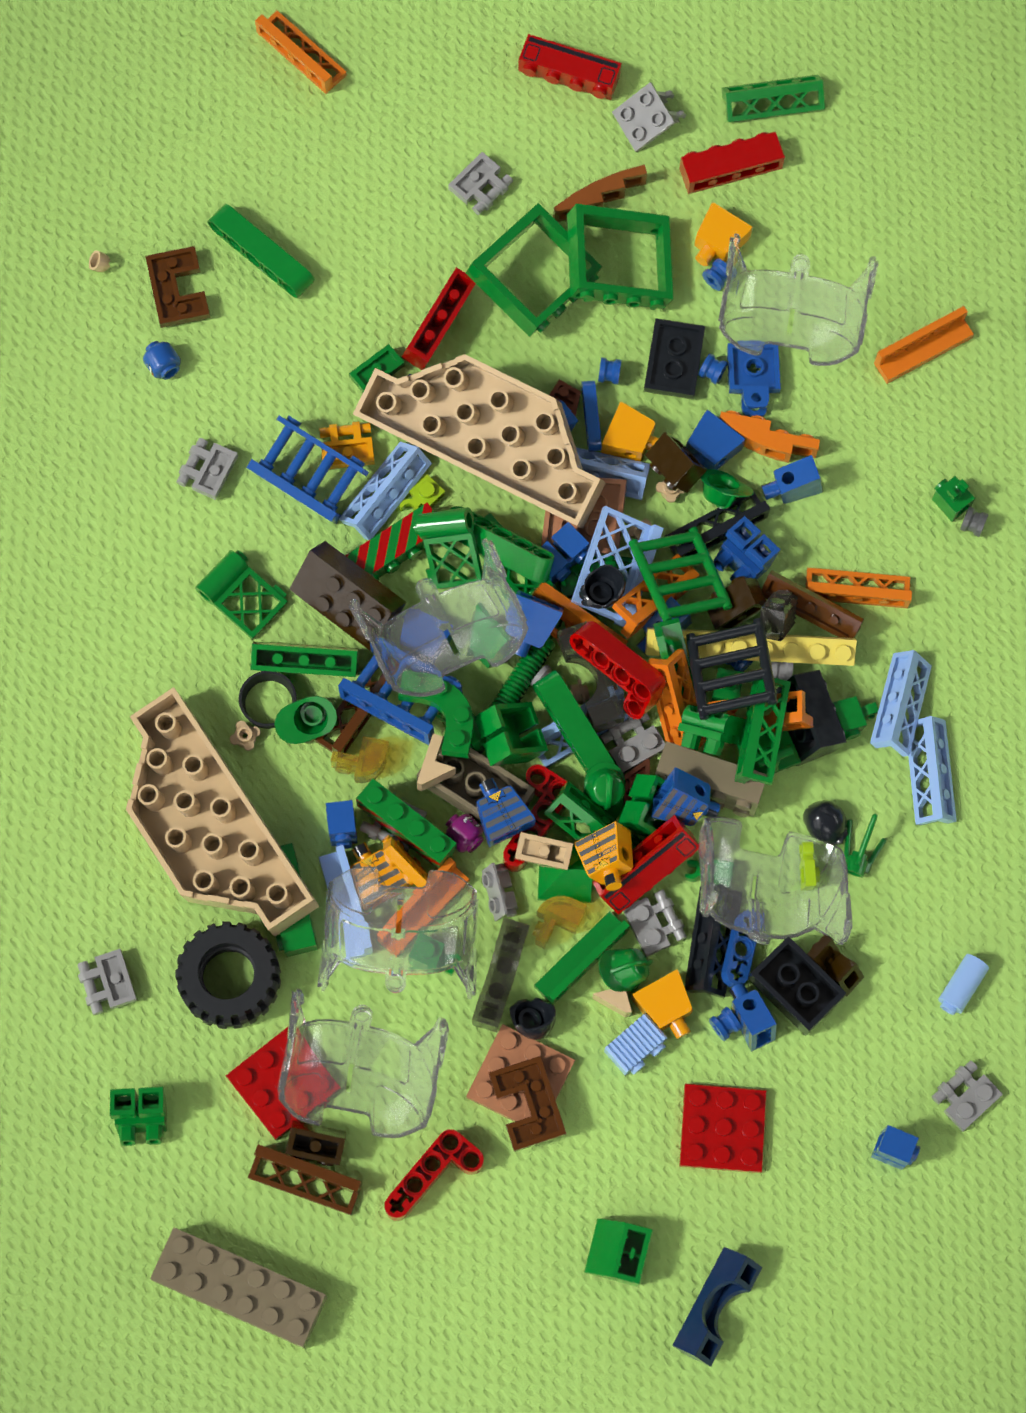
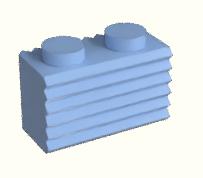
M645 1013L607 1045L604 1052L625 1076L630 1071L634 1075L646 1065L643 1062L645 1058L650 1054L655 1057L665 1049L666 1046L663 1043L666 1041L667 1036Z

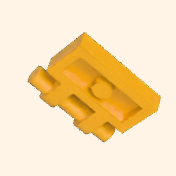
M360 421L352 422V425L337 426V424H329V427L319 428L320 438H331L329 442H322L349 460L354 456L365 463V465L375 464L372 437L361 438V434L371 433L370 423L360 424ZM347 435H353V436H354V439H347V440H339V439H338V436H347ZM321 448L322 459H324V457L327 454V451ZM336 458L330 469L346 468L349 465Z
M387 835L382 840L384 859L392 867L396 865L403 872L401 875L411 886L415 884L421 889L428 883V874L421 867V862L416 857L412 858L404 850V845L399 840L395 841L390 835Z

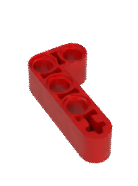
M587 622L571 635L569 641L573 650L628 692L623 707L629 717L641 719L658 703L666 686V680L656 668L596 622Z
M535 764L526 772V783L535 789V795L540 799L531 810L536 819L535 826L523 831V833L532 831L537 836L546 837L555 822L551 819L542 820L537 814L539 811L545 810L556 799L552 792L555 789H561L567 781L545 766ZM535 774H539L545 780L541 784H535L530 778ZM560 803L554 811L561 815L566 807ZM520 833L512 837L503 852L504 866L511 872L521 871L528 863L517 859L513 862L510 861V855L515 856Z
M449 1129L442 1132L387 1197L384 1205L387 1216L395 1221L406 1218L451 1163L468 1175L479 1173L484 1163L481 1151L455 1130ZM454 1137L458 1141V1146L454 1150H447L443 1146L444 1139ZM467 1155H476L479 1158V1164L474 1168L467 1167L463 1162ZM429 1158H436L440 1161L441 1165L438 1170L429 1171L425 1167L426 1161ZM419 1179L423 1183L422 1189L416 1193L409 1191L407 1184L410 1180ZM403 1190L405 1195L413 1200L409 1203L406 1198L402 1203L403 1211L392 1213L391 1203L393 1201L395 1203L401 1201L403 1195L400 1194V1191Z

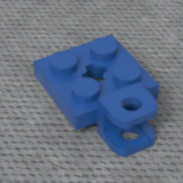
M728 343L729 394H741V408L744 416L758 415L764 417L769 402V393H780L781 389L778 343ZM751 364H755L756 368H760V371L752 373L747 368H750ZM751 408H759L757 411L751 410Z

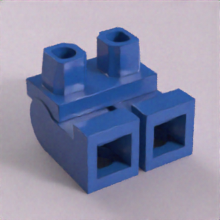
M744 516L727 531L725 535L727 540L722 544L713 563L722 572L729 566L734 571L730 577L731 581L740 576L758 579L769 569L781 549L765 534L758 538L761 531ZM745 527L751 531L752 535L745 530ZM764 545L770 549L771 553L764 548Z

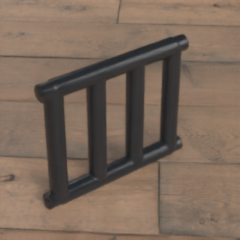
M762 618L754 619L752 624L698 636L694 633L686 635L700 720H707L711 714L768 702L769 705L778 703ZM755 634L757 646L704 658L699 656L698 646ZM759 656L761 669L707 681L703 680L702 669ZM762 679L764 681L765 692L707 704V691Z

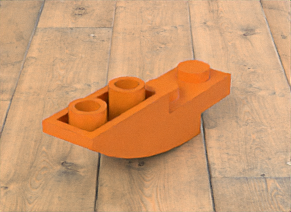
M721 411L719 419L744 437V446L756 453L789 463L791 454L801 456L812 455L813 458H816L820 439H814L813 436L808 434H801L799 436L789 434L788 431L781 429L771 431V421L766 420L762 416L753 415L748 417L736 411Z

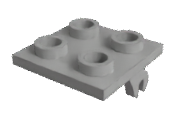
M651 82L612 111L635 152H639L675 123H679L678 118L686 117L683 110L678 112L668 111L664 104L668 102L667 98H674V94L670 90L666 92L657 91Z

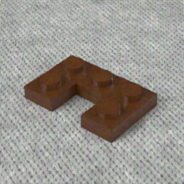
M195 246L145 256L161 328L210 318L205 291L180 296L177 286V277L200 273Z
M541 1056L489 1072L496 1099L499 1100L523 1092L531 1117L506 1124L514 1152L566 1135Z

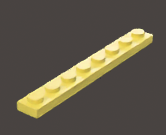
M647 627L645 654L660 656L654 628ZM682 629L686 649L687 634L694 633L698 636L716 631ZM755 634L706 644L698 646L699 656L704 658L757 646ZM766 634L771 662L854 666L857 642L855 638ZM759 656L745 659L749 661H760Z

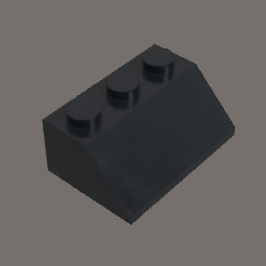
M820 670L795 674L787 680L791 682L789 692L800 690L805 692V713L813 717V728L788 730L801 760V763L796 766L830 754L847 742L845 732L836 714L835 705L831 701L826 681L823 679ZM778 687L776 693H782V687ZM797 698L790 699L787 702L786 711L788 713L797 712Z

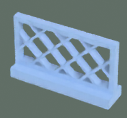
M604 506L571 602L614 620V624L624 627L626 621L616 611L613 613L605 608L596 609L582 605V599L579 597L580 588L584 585L585 579L590 573L589 569L592 563L598 561L600 566L605 565L603 559L614 555L619 566L617 570L621 571L626 581L623 596L644 579L629 546L631 538L626 528L634 526L642 530L638 542L661 538L664 528L655 524L650 526ZM607 515L616 519L620 527L619 529L609 532L605 523ZM621 531L627 545L617 549L611 535ZM606 538L612 552L601 556L597 545L599 540ZM629 548L633 559L631 564L624 566L619 552ZM657 549L643 552L648 564L653 562ZM627 603L623 605L632 615L636 613V605Z

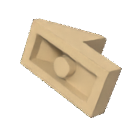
M432 735L417 780V790L424 791L456 774L455 767L438 762V760L443 761L445 756L442 755L443 736Z
M520 832L514 859L539 864L542 867L568 870L573 844Z
M609 989L593 994L592 998L623 1017L631 1016L632 1011L626 991L616 992Z

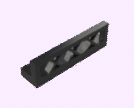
M754 492L752 496L736 498L731 507L727 509L717 508L664 537L686 533L690 528L701 524L712 526L711 529L701 534L707 549L726 540L727 537L725 535L727 531L745 516L755 525L768 518L770 508L766 501L760 502ZM751 499L754 506L744 512L739 511L741 503ZM724 512L735 515L721 524L717 523L719 515ZM693 542L681 544L677 547L676 545L669 547L674 556L679 554L680 557L698 554Z
M720 885L700 886L685 980V990L687 992H705L719 998L726 997L727 985L722 980L721 971L733 922L738 915L741 893ZM725 896L731 898L728 910H726L724 905ZM722 922H724L726 926V933L724 936H722L720 931V926ZM718 948L722 952V960L718 962L716 957ZM714 974L718 978L717 989L711 987Z

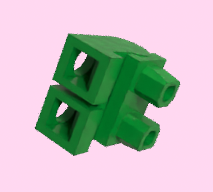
M688 705L684 709L682 723L680 722L678 730L683 731L681 746L698 750L701 737L703 736L707 738L703 752L720 756L725 742L741 745L746 719L720 712L709 715L707 720H700L697 706Z
M163 1087L138 1088V1096L135 1088L110 1089V1117L115 1119V1127L122 1146L136 1145V1133H146L147 1144L156 1145L162 1143L163 1132H167V1105Z

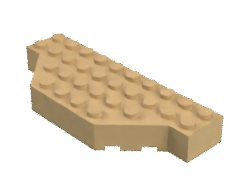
M465 354L446 363H439L423 369L421 372L398 379L375 368L353 412V415L582 529L606 484L600 478L583 471L560 401Z
M173 687L131 715L130 718L143 736L139 763L136 765L132 781L131 797L128 799L126 811L180 895L191 903L258 914L268 931L274 936H277L317 909L319 905L179 692Z

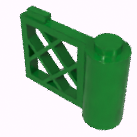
M466 507L418 514L417 519L414 520L413 527L415 534L419 535L424 542L430 567L426 569L429 585L434 584L435 589L483 583L485 578L474 536V517L471 509ZM459 540H468L470 550L467 555L454 547ZM440 543L448 549L443 558L434 553L432 544ZM450 552L463 560L458 569L445 561ZM465 563L475 569L476 577L469 578L460 572ZM441 566L454 574L450 580H440L438 571Z
M230 550L197 584L195 589L207 602L214 605L253 640L287 604L288 601L285 599L287 594L276 584L271 587L247 564L248 558L241 551L237 550L234 552ZM250 576L258 583V592H243L242 583ZM239 587L240 593H233ZM261 587H263L267 592H261ZM258 596L259 610H243V597ZM261 596H273L279 603L274 609L262 610ZM229 597H240V611H229L222 604ZM259 614V625L251 631L244 624V615ZM262 614H268V615L262 620ZM235 615H241V621Z

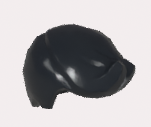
M605 564L598 567L587 575L584 585L580 588L579 597L582 599V605L596 609H606L613 606L615 602L623 597L626 586L625 578L621 571L612 565Z
M829 800L817 801L805 809L803 821L813 838L828 845L843 844L844 839L848 835V828L844 812L835 802Z
M534 998L532 1001L528 999L518 1000L509 1009L515 1029L528 1039L541 1040L545 1038L555 1024L556 1009L554 1005L540 998Z

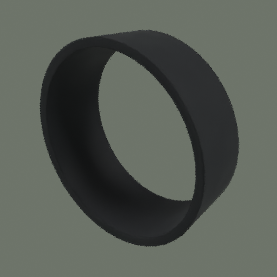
M261 671L250 676L242 685L239 692V706L244 716L251 723L261 728L270 729L275 728L274 723H259L249 717L245 707L248 692L258 683L275 681L288 689L292 697V703L296 702L297 697L292 682L286 676L279 672Z

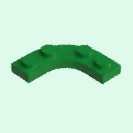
M403 672L398 694L399 701L426 704L440 711L446 720L442 755L469 758L474 726L472 710L465 696L454 685L443 679Z

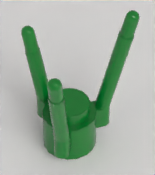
M877 814L872 815L859 852L853 851L852 855H850L852 820H847L848 835L845 838L844 856L841 864L845 865L844 872L861 878L864 877L865 873L869 874L871 865L886 843V838H882L867 861L868 856L865 854L878 817Z

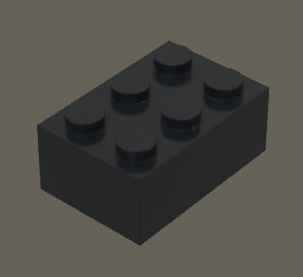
M789 936L748 977V980L805 1036L847 994Z

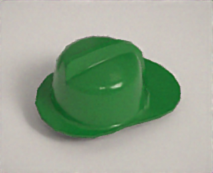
M708 469L701 477L704 483L703 495L705 499L720 509L731 507L737 497H749L754 494L752 488L738 481L732 475L720 470Z
M320 696L307 697L288 704L278 712L274 723L275 730L280 739L286 743H305L329 733L336 724L337 713L333 704L326 698Z
M597 763L586 774L583 793L616 819L624 805L625 776L622 770L613 763Z
M636 948L608 950L602 953L599 958V971L604 983L613 991L635 990L639 987L640 983L648 978L649 966L653 963V960L646 959L644 954Z

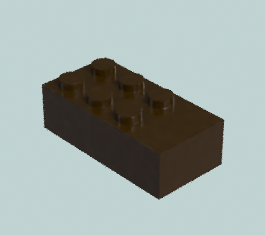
M326 541L309 551L289 589L369 651H371L370 641L372 638L379 641L386 640L407 603Z

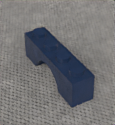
M724 1247L672 1346L688 1357L711 1367L724 1343L718 1332V1319L723 1307L734 1296L750 1292L763 1267L748 1256Z

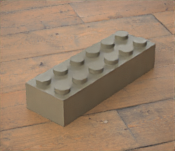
M175 1227L150 1278L155 1283L303 1349L307 1345L327 1299L326 1294Z

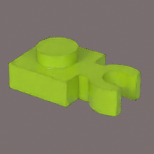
M427 474L409 490V495L412 498L403 500L399 505V510L402 512L406 507H411L415 511L425 503H428L432 508L445 495V491Z
M802 842L799 845L801 891L813 890L817 886L816 883L820 882V869L815 867V859L813 860V842Z

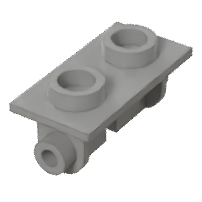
M491 863L482 870V883L487 889L489 910L493 913L495 921H498L505 915L507 917L516 916L518 906L514 891L504 892V888L512 887L508 868H505L504 863L497 865Z

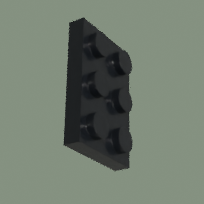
M655 318L644 392L694 400L705 326Z

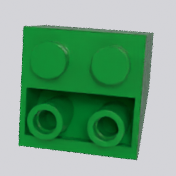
M598 1218L584 1273L638 1287L653 1229L626 1222Z

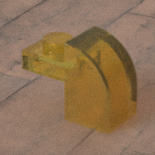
M363 736L359 756L333 751L331 767L335 768L336 772L342 774L355 772V783L370 782L373 778L376 779L385 769L390 750L389 741Z
M555 896L543 902L538 908L536 916L543 919L544 922L538 921L532 934L536 936L535 945L545 949L555 926L575 934L587 910V905L567 896Z

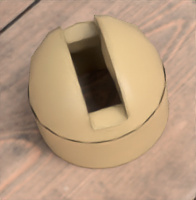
M98 250L94 251L89 259V268L96 272L107 271L110 268L109 256Z

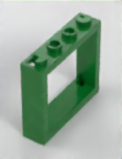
M539 203L477 257L466 271V274L529 337L537 330L540 333L550 325L548 320L553 316L557 319L567 309L565 304L569 301L574 303L577 298H570L569 287L536 318L487 267L534 224L569 257L568 232ZM585 250L586 281L596 282L599 279L597 274L602 266Z
M577 203L567 213L570 298L584 299V302L601 301L606 305L626 304L627 307L631 308L642 306L650 307L651 310L656 308L664 309L674 299L669 216ZM584 226L655 235L658 290L587 282Z

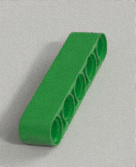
M224 204L207 221L210 228L294 298H299L315 281L313 275L302 264L230 205Z
M454 506V507H451L450 510H452V509L464 508V507ZM472 511L474 517L473 531L479 553L534 582L545 583L548 581L554 561L553 553ZM468 540L458 541L469 547Z
M553 670L532 685L535 693L586 774L597 763L609 762L615 764L556 670Z

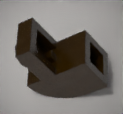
M825 934L807 953L847 993L845 996H848L864 978L858 965L841 954L833 939Z

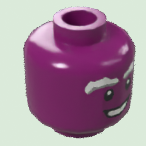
M455 814L445 824L448 827L445 835L457 843L458 852L468 851L471 853L484 841L483 827L470 814H463L461 816Z

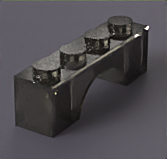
M587 621L557 631V642L566 663H576L584 666L595 679L596 691L586 702L585 713L593 729L598 733L623 724L625 714L627 713L623 707V699L618 700L615 690H618L617 684L575 652L570 645L571 635L586 624Z
M504 917L486 980L472 1017L473 1026L498 1033L529 934L530 925Z

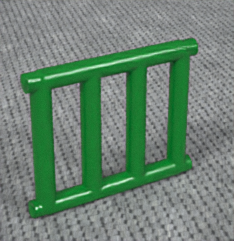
M692 527L689 529V532L642 542H638L637 539L629 541L632 554L663 621L723 607L724 610H729L733 607L697 527ZM693 542L698 554L648 564L643 552ZM703 564L708 576L658 586L653 574ZM711 585L718 597L671 608L667 607L663 598L664 595Z

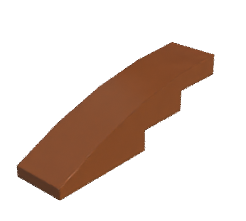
M645 164L619 171L576 191L554 207L553 218L557 222L567 220V213L576 203L603 207L605 202L624 199L625 189L646 184L647 171Z

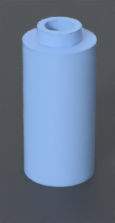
M966 954L938 999L941 1003L940 1007L951 1015L955 1013L961 1014L988 972L989 966L979 958Z

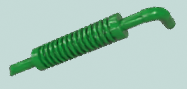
M532 587L529 592L530 595L533 594L535 588ZM559 619L554 628L558 630L563 621ZM549 635L542 648L530 646L527 656L519 659L515 665L516 667L513 668V671L507 678L508 680L505 681V684H503L489 708L495 704L520 703L523 695L529 689L528 687H530L532 680L556 646L552 641L553 636Z

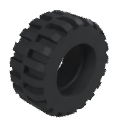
M224 921L220 926H216L215 923L207 926L208 929L201 932L198 930L193 934L195 938L191 942L187 940L184 944V952L179 954L177 959L178 969L175 970L177 988L185 1005L203 1023L210 1026L214 1024L221 1029H227V1026H233L234 1029L242 1028V1024L247 1022L252 1024L257 1021L256 1018L262 1014L264 1016L269 1011V1005L275 1002L277 998L276 993L280 989L281 984L280 965L267 938H263L261 933L255 928L251 930L247 928L246 924L239 922L237 925H232L231 921ZM225 952L243 954L249 959L254 970L253 982L249 989L233 999H219L213 996L206 989L203 981V972L208 962L215 956Z

